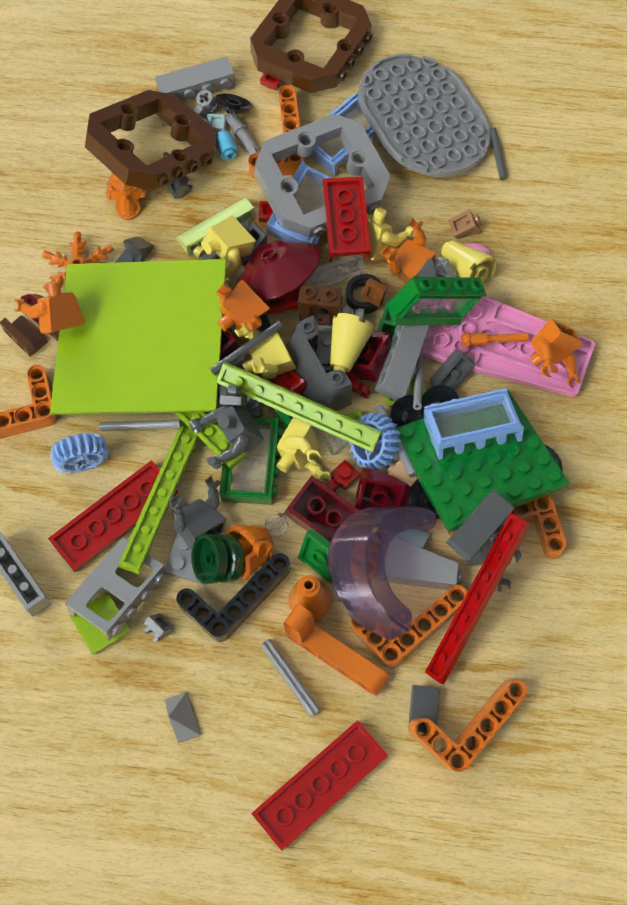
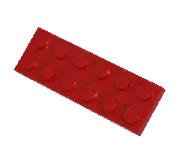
M152 460L48 538L74 573L136 526L160 472V469Z
M357 720L251 814L279 849L283 851L388 757V754Z

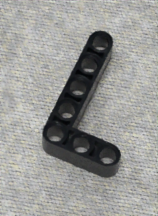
M283 553L273 555L219 613L189 588H184L178 592L176 597L180 609L213 640L224 642L288 576L291 570L289 558ZM278 562L286 564L283 569H276L275 565ZM263 578L271 579L268 585L260 584ZM247 594H255L256 598L253 601L249 602L244 599ZM192 597L193 601L190 604H182L184 598ZM237 609L241 611L240 615L236 618L229 616L232 610ZM207 611L209 615L206 619H199V613ZM221 625L225 627L223 633H214V629L217 626Z

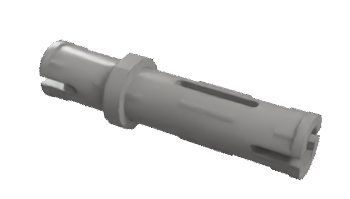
M235 112L229 113L225 120L233 129L234 136L239 138L249 155L260 152L257 144L248 133L247 126L240 121Z

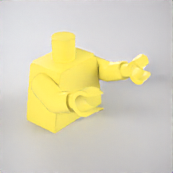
M382 206L376 208L374 213L367 215L371 246L369 258L372 260L385 259L381 251L388 245L397 247L405 242L407 238L414 239V235H411L414 230L410 226L404 232H400L397 235L392 233V227L384 222L387 211Z
M231 215L220 223L209 227L201 245L195 248L193 254L199 259L200 254L203 256L205 253L212 254L215 252L221 259L229 260L225 283L230 285L233 282L231 276H234L241 267V257L251 255L256 240Z
M245 323L241 324V329L234 330L238 337L245 336L250 340L261 333L258 330L251 331ZM278 331L250 350L252 359L242 364L245 371L261 373L263 378L273 379L279 374L296 368Z
M293 417L277 445V449L282 457L276 465L277 468L286 473L291 466L298 469L306 468L314 476H318V480L323 484H326V481L323 479L331 480L330 473L327 471L323 472L322 467L312 458L317 455L323 459L320 453L316 451L320 444L312 426Z

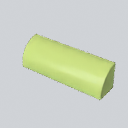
M244 198L178 235L176 239L187 255L191 256L195 248L201 245L210 226L220 223L231 215L240 224L245 221L250 222L256 219L254 207Z

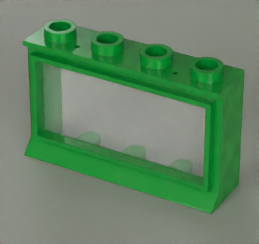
M412 277L387 304V308L394 325H461L462 318L482 299L481 297H486L487 294L480 278Z
M253 418L264 440L248 451L243 450L247 456L232 469L224 462L222 463L219 490L221 502L273 504V498H277L278 485H274L275 478H279L280 471L276 466L277 458H281L277 445L279 438L283 436V426H280L279 418Z

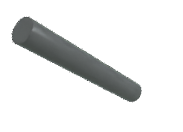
M490 128L489 133L500 180H506L507 173L497 129Z

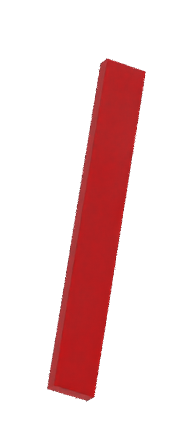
M512 513L509 514L425 670L427 675L440 684H445L531 524Z

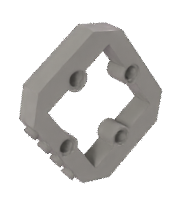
M333 114L264 141L255 164L254 176L282 228L307 237L321 235L327 230L325 206L303 214L296 201L297 181L292 177H283L276 161L294 154L300 157H308L313 153L314 146L337 137L341 139L349 154L346 166L347 171L353 176H363L364 183L368 188L365 189L367 213L372 214L376 208H379L390 174L361 123Z

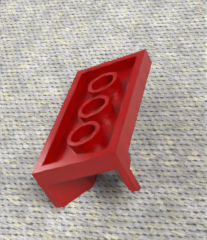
M363 176L323 178L322 184L329 246L328 262H332L335 256L362 255L368 260L371 246Z

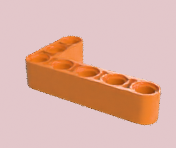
M284 85L279 89V104L283 133L299 128L300 120L295 88L291 85ZM260 152L253 153L248 158L249 172L254 178V168ZM294 154L278 160L276 163H278L277 166L283 176L294 175L302 160L304 161V157Z
M33 365L27 371L33 404L0 412V439L49 427L56 423L57 415L49 413L47 416H42L45 412H50L52 399L51 382L43 366ZM42 375L40 379H35L37 376ZM46 393L44 397L38 398L41 394ZM29 417L27 421H22L23 418ZM9 422L6 426L1 427L3 423Z
M549 495L515 507L512 510V514L525 521H534L543 551L548 558L557 559L563 554L566 547V539L553 499ZM543 503L547 509H540L537 504ZM523 508L526 513L519 514L516 509ZM550 523L553 529H546L543 524ZM556 543L560 549L554 550L550 547V544Z
M461 585L452 586L393 639L366 611L362 610L353 613L351 629L386 668H395L456 615L463 600L456 602L451 598V595L460 594L464 600L467 590ZM443 608L447 614L445 616H438L435 610ZM364 619L367 624L364 627H358L355 625V621ZM425 622L429 624L430 629L422 631L418 625ZM373 635H378L382 638V641L379 644H374L370 641V638ZM410 637L414 643L411 646H406L402 643V639ZM387 652H394L397 658L390 661L386 659L385 654Z
M296 604L284 621L285 635L290 640L369 693L377 696L390 676L381 668L314 625L313 614L303 606Z
M505 680L454 741L427 718L417 717L411 720L408 728L409 733L445 768L455 772H462L468 768L526 697L527 686L521 680ZM513 684L516 686L517 692L514 696L511 694L510 688ZM499 701L503 706L500 713L496 711V705ZM484 719L488 721V728L485 731L481 727ZM421 722L426 726V730L422 735L418 732V726ZM472 737L474 744L469 749L466 743L468 738ZM440 738L443 744L442 748L437 751L435 742ZM457 754L459 763L454 767L452 765V758Z

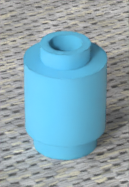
M226 130L216 134V147L221 158L224 160L234 159L239 149L232 134Z

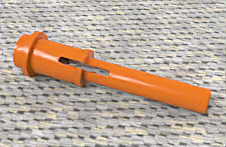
M466 331L465 334H461V345L466 348L477 345L487 346V343L525 342L529 340L528 333L488 335L487 332L469 333Z

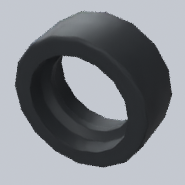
M367 273L358 274L349 280L346 286V302L352 309L362 308L365 309V314H370L377 311L380 307L370 302L357 301L353 297L354 289L359 286H365L370 278L381 283L380 279Z

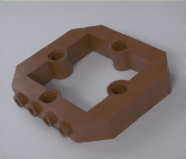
M278 0L250 37V50L258 71L309 93L336 88L340 81H344L349 68H353L356 58L362 55L365 45L369 44L372 40V24L364 6L351 0ZM299 9L320 17L322 26L326 28H334L340 25L350 30L344 39L338 41L335 53L324 68L305 61L304 54L300 50L294 49L285 53L271 47L276 39H283L288 36L289 22Z
M147 90L90 113L85 148L125 185L156 190L212 164L216 146V130L176 95ZM157 114L171 127L170 135L173 139L187 141L191 146L182 150L175 149L171 151L169 156L145 165L133 154L134 144L130 140L117 139L111 132L118 129L132 131L135 129L137 121Z

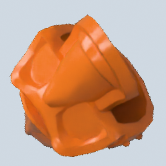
M111 172L105 192L107 199L116 201V211L121 218L132 220L137 217L141 210L138 199L145 198L148 189L125 185Z
M232 525L227 530L226 534L235 535L242 544L244 569L241 577L244 580L249 579L252 573L273 556L274 543L271 534L267 528L259 525Z

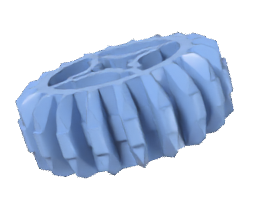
M370 413L361 416V419L357 421L378 429L382 433L373 452L349 442L348 444L352 447L349 452L354 454L352 460L357 461V465L376 471L384 470L393 464V459L398 458L396 451L401 450L398 447V443L401 440L397 437L400 432L395 430L397 424L392 423V419L383 414Z
M92 432L89 434L82 433L68 436V438L56 442L51 447L50 457L56 470L68 474L71 472L77 473L103 464L108 459L109 448L104 436Z

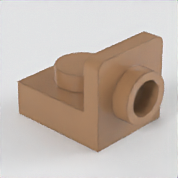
M470 209L448 220L456 239L472 231H476L478 234L482 232L480 228L482 222L479 215H474Z

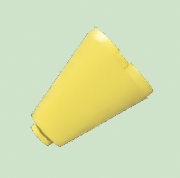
M454 240L446 242L442 247V257L449 259L458 277L480 278L484 287L487 284L485 280L488 276L492 278L494 275L497 261L492 255Z
M338 313L337 317L334 315L330 367L333 370H341L346 373L351 371L373 333L374 326L371 322L366 320L363 323L359 321V316L347 313Z

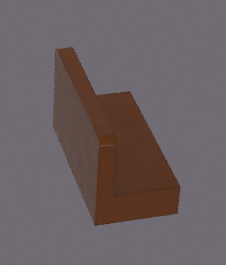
M23 315L19 316L12 323L6 317L0 321L3 331L29 357L48 342Z

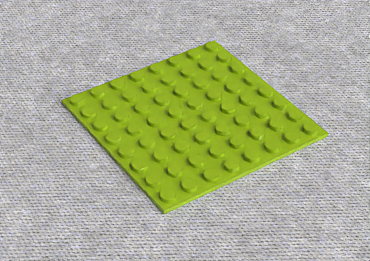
M226 259L67 264L64 293H74L85 324L59 330L50 414L212 412L216 410L218 398V383L216 381L219 373L213 375L209 368L220 361L222 329L217 322L223 317V314L219 310L222 306L219 302L220 297L215 293L222 284H225Z

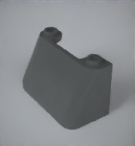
M311 316L299 323L286 344V348L296 366L293 371L307 385L305 389L299 392V395L339 411L352 405V383L346 373L341 370L325 372L314 352V349L317 348L316 336L319 327L314 317Z

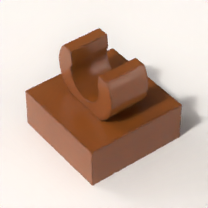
M370 278L366 282L361 298L380 307L388 287Z

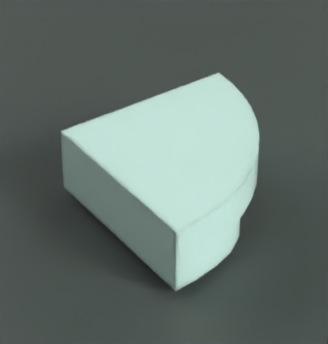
M207 114L208 121L212 123V128L216 132L226 130V114Z

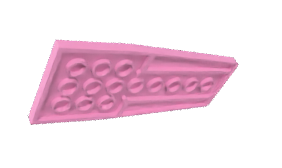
M481 297L482 299L462 318L461 325H429V336L421 348L423 349L422 355L424 357L444 363L455 349H459L475 363V366L470 370L472 372L569 397H576L578 395L595 346L593 340L578 335L583 345L572 352V354L576 358V375L581 379V383L579 384L574 379L572 382L573 388H571L567 384L569 374L566 371V365L561 361L558 364H553L558 368V373L552 372L548 368V373L551 377H546L541 374V367L544 363L537 367L530 360V357L536 352L531 345V341L547 321L489 297ZM440 299L439 303L428 306L431 313H436L435 308L439 304H443L447 313H452L450 305L455 299ZM414 305V306L412 307L414 313H420V312H419V307H418V308H415V305ZM466 331L469 333L487 332L488 335L528 333L529 340L525 342L487 343V346L477 345L466 348L461 345V334H465Z

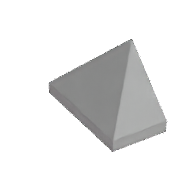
M187 692L165 699L168 717L178 743L200 736Z

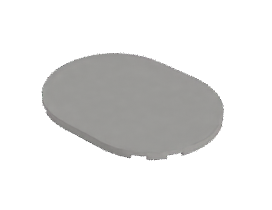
M395 54L376 61L363 75L358 91L360 108L386 151L397 162L423 175L452 177L472 170L483 160L490 145L489 122L464 82L449 67L445 68L438 64L436 60L425 56L421 58L412 56V54Z

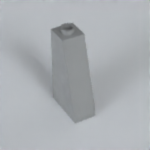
M381 533L376 581L445 590L461 583L462 571H458L457 562L387 533Z

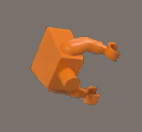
M414 218L409 222V226L414 230L415 238L412 241L406 240L400 247L388 245L381 251L388 262L390 273L397 275L405 284L412 277L418 275L427 259L432 258L434 264L436 257L435 252L424 247L426 236L421 228L423 222L419 221L417 223Z
M243 280L237 284L233 291L231 287L222 284L215 293L220 297L219 302L222 306L219 310L224 315L217 323L224 331H227L232 325L239 330L242 328V323H245L251 331H254L262 325L260 317L265 315L270 309Z
M59 282L46 284L49 296L39 298L38 303L33 306L25 304L23 299H15L18 305L15 312L22 311V313L33 319L39 317L40 333H52L85 324L74 293H62Z
M551 318L532 339L531 345L536 352L530 357V360L537 367L544 363L541 367V374L546 377H551L548 373V368L550 371L558 373V368L553 364H558L561 361L566 365V371L569 374L567 384L573 388V380L576 379L580 384L581 379L576 375V358L572 352L583 345L573 328Z

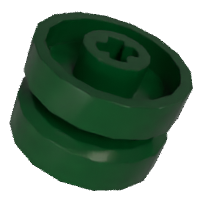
M233 534L201 535L198 537L191 553V564L196 578L203 584L227 583L239 579L244 567V551L239 539Z

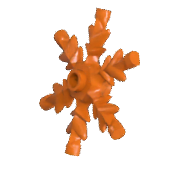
M76 231L73 233L74 243H69L73 249L70 252L75 255L71 260H67L66 254L62 257L59 251H56L54 255L46 250L42 253V258L51 260L48 263L49 265L59 264L57 268L63 266L67 268V264L100 263L98 260L108 259L109 257L106 254L114 251V248L111 244H108L102 250L98 246L94 254L90 252L89 258H84L82 254L85 253L86 249L83 248L87 241L81 242V232ZM58 272L59 275L50 276L49 279L52 281L43 285L45 290L48 292L46 284L52 282H59L61 287L63 282H65L66 272Z

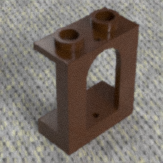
M302 284L298 298L299 323L313 316L318 325L332 326L334 315L337 317L338 313H343V308H340L342 289Z

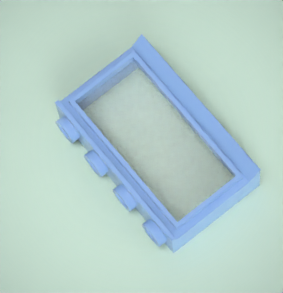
M357 92L352 97H348L340 107L335 108L330 113V115L337 114L361 123L370 140L375 142L378 139L362 113ZM339 137L314 146L313 153L310 155L333 176L338 175V165L341 162L347 165L349 154Z
M302 160L293 179L298 183L296 201L303 214L325 206L322 181L323 178L332 177L307 166ZM274 212L268 220L266 233L282 241H307L317 246L320 240L319 236L312 235L307 237L282 228Z
M507 388L483 394H474L461 399H452L443 403H434L424 407V422L438 460L443 459V449L453 446L456 454H461L464 452V445L467 443L475 442L476 448L482 449L485 447L486 439L496 437L497 443L501 445L506 442L507 434L511 433L515 434L518 442L522 441L524 426L520 423Z

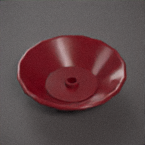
M307 241L269 242L252 254L238 276L236 286L243 280L263 302L280 298L297 289L311 277L319 265L321 253L315 244Z

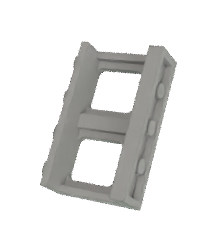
M123 537L65 602L70 614L73 616L79 615L102 631L109 641L113 636H117L121 632L123 624L128 619L134 617L139 605L149 599L151 591L156 585H161L166 575L164 565L148 555L144 564L150 567L153 572L140 587H134L116 574L119 569L118 564L128 544V541ZM102 589L107 590L125 603L110 621L104 620L87 608L90 601Z

